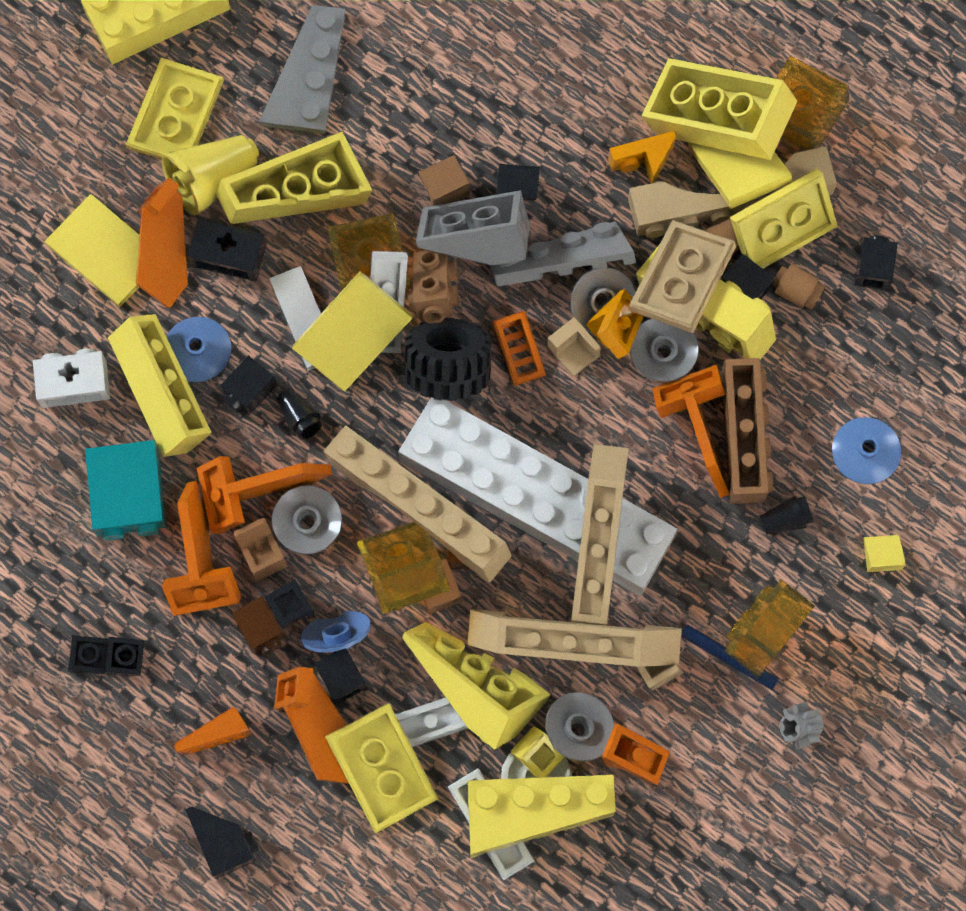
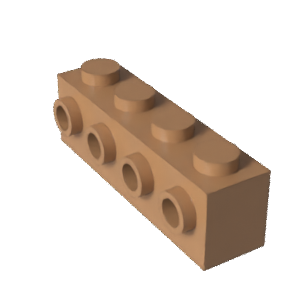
M760 358L725 359L721 375L726 395H723L727 477L730 492L729 504L764 503L768 493L773 491L772 471H767L766 459L771 457L770 438H765L764 425H768L769 411L768 405L763 404L762 392H766L767 387L766 372L761 371Z

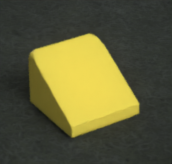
M899 535L864 537L867 572L902 570L906 566Z
M536 727L531 728L511 750V754L537 778L547 777L564 758L553 748L549 737Z

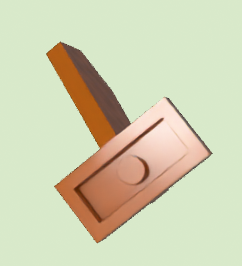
M170 177L158 184L137 210V213L141 215L136 271V285L168 309H170L188 285L183 198L176 191L180 185Z
M714 365L684 376L679 380L652 388L656 409L661 418L688 409L707 470L720 498L730 495L726 475L701 403L726 395L718 366Z
M219 456L196 468L211 534H222L245 523L240 501L313 484L332 475L330 464L299 463L235 481L230 457Z
M197 481L188 482L177 502L188 575L165 579L162 584V589L173 616L238 604L242 597L231 566L213 570L208 517L204 500Z
M297 667L277 676L274 710L286 712L316 779L319 781L349 784L325 736L346 726V723L315 674H313L314 668Z

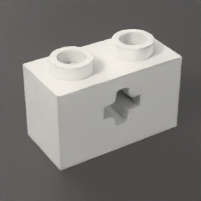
M81 349L75 355L67 356L59 353H50L43 355L42 359L33 360L36 400L42 408L110 399L107 361L102 351ZM75 371L76 374L73 375V381L68 382L66 379L70 377V372Z

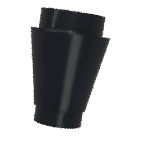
M293 388L286 389L277 396L276 401L293 436H298L300 440H306L314 436L321 429L320 414L296 393Z
M793 496L766 513L759 515L766 535L805 529L807 524L814 522L805 496L799 498Z

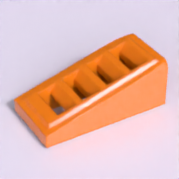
M525 311L494 320L490 323L513 386L546 376ZM519 324L521 331L505 336L503 329ZM524 337L525 344L509 349L507 342ZM529 350L531 356L513 361V354ZM534 363L536 369L521 374L517 373V367Z
M232 707L174 743V748L181 756L189 755L248 737L252 733L237 709Z

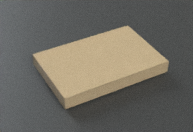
M672 220L629 304L630 311L694 333L736 248L735 241Z

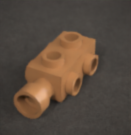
M420 248L419 252H413V267H408L409 283L413 287V292H408L409 308L411 313H417L419 321L425 320L427 323H440L445 317H452L453 307L459 306L457 286H452V281H459L456 260L450 261V257L447 254Z

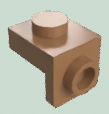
M265 518L249 523L234 531L235 539L256 582L288 567Z

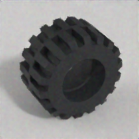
M451 317L444 318L440 323H427L423 321L419 326L412 327L410 333H407L405 337L404 376L406 383L410 385L414 392H420V395L424 397H432L434 400L440 401L442 399L449 401L470 398V395L481 393L482 389L488 386L491 376L492 340L491 337H488L489 333L485 329H480L481 326L476 323H469L468 320Z

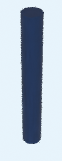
M688 624L682 631V638L768 689L773 690L779 679L778 677Z

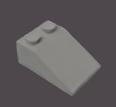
M521 190L423 207L416 238L417 247L489 265H513L521 260H526L530 223Z

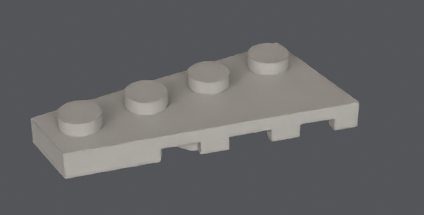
M312 5L259 120L260 126L320 134L326 133L346 14L345 9Z
M616 221L611 223L602 222L591 229L581 232H569L562 235L561 238L551 241L535 242L527 248L526 260H521L516 264H488L497 287L540 280L543 277V273L546 272L563 276L573 274L575 267L592 265L593 270L607 268V262L623 259L624 265L636 263L632 247Z

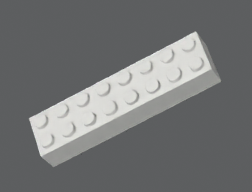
M431 397L398 451L400 462L579 561L588 479L447 400H434ZM622 498L612 581L642 596L674 540L677 528Z

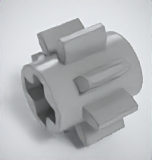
M804 702L783 710L785 716L781 719L779 726L785 742L795 741L796 749H801L821 741L818 735L822 733L824 723L818 709L809 710L808 703Z

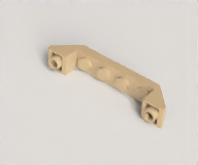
M593 445L571 618L573 623L608 625L629 448Z
M470 609L468 645L499 654L635 667L679 665L682 628L646 625L644 629L508 617L506 612Z

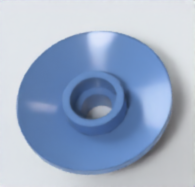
M206 317L187 318L176 324L167 335L170 346L187 381L202 382L210 380L220 374L229 362L231 356L229 335L219 323ZM195 341L202 343V347L197 351L190 349V345Z
M862 417L847 422L838 430L832 444V455L837 468L848 479L861 484H875L884 481L895 472L901 459V445L896 433L887 424L878 419ZM864 443H871L874 446V452H865L862 445Z
M345 611L333 619L318 618L311 622L302 631L301 641L305 648L314 652L334 653L345 648L348 650L350 646L360 642L368 635L371 623L369 618L363 613Z

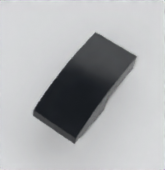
M72 635L68 672L141 676L145 640L118 637L105 639Z

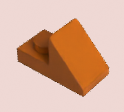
M614 724L602 759L608 767L625 770L648 783L658 785L670 751L620 724Z

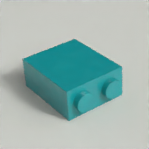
M155 440L85 449L92 530L98 537L102 536L103 540L113 541L124 538V533L137 532L139 536H152L159 533L158 529L167 528L160 454Z

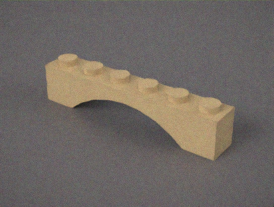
M827 146L794 153L785 163V166L792 174L793 181L818 169L823 173L829 197L833 195L837 182ZM661 181L630 188L628 202L637 236L646 235L647 238H656L666 233L672 220L694 228L698 227L699 223L706 221L719 224L777 190L731 209L721 194L695 193Z
M346 425L323 451L330 464L356 485L372 492L405 514L439 541L463 564L489 583L512 557L504 540Z

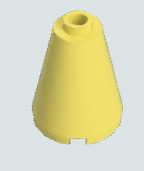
M243 135L169 152L165 155L166 157L162 158V169L166 179L170 177L180 185L177 190L183 196L184 210L190 215L195 216L202 213L218 199L216 193L220 180L257 165L259 151L252 139H246Z

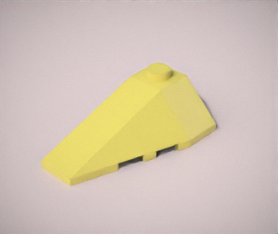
M427 622L403 634V640L466 726L494 750L514 739L551 695L526 674L515 668L512 669L509 675L491 666L494 657L486 653L480 656L463 651L465 645L462 640Z

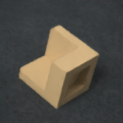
M575 317L548 337L547 348L572 376H576L600 356L601 347Z
M677 664L637 667L648 688L653 691L684 673L680 665Z

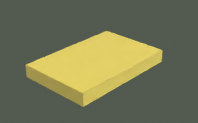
M161 58L126 142L127 149L162 160L169 152L198 146L224 82L223 77Z
M688 142L692 155L731 209L793 182L792 174L775 152L771 160Z
M818 169L809 172L730 217L741 254L743 253L762 269L838 227L823 173Z
M90 194L44 242L120 308L139 288L136 285L139 234Z
M359 271L293 344L292 349L345 392L411 321L413 315Z
M389 703L325 736L374 833L383 830L439 799Z

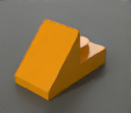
M671 131L610 148L608 161L612 172L621 170L622 173L632 172L638 169L640 164L644 163L650 183H654L674 149L675 132Z
M626 289L619 291L586 324L597 339L606 348H609L617 359L629 354L644 317L630 311L629 304L633 298Z

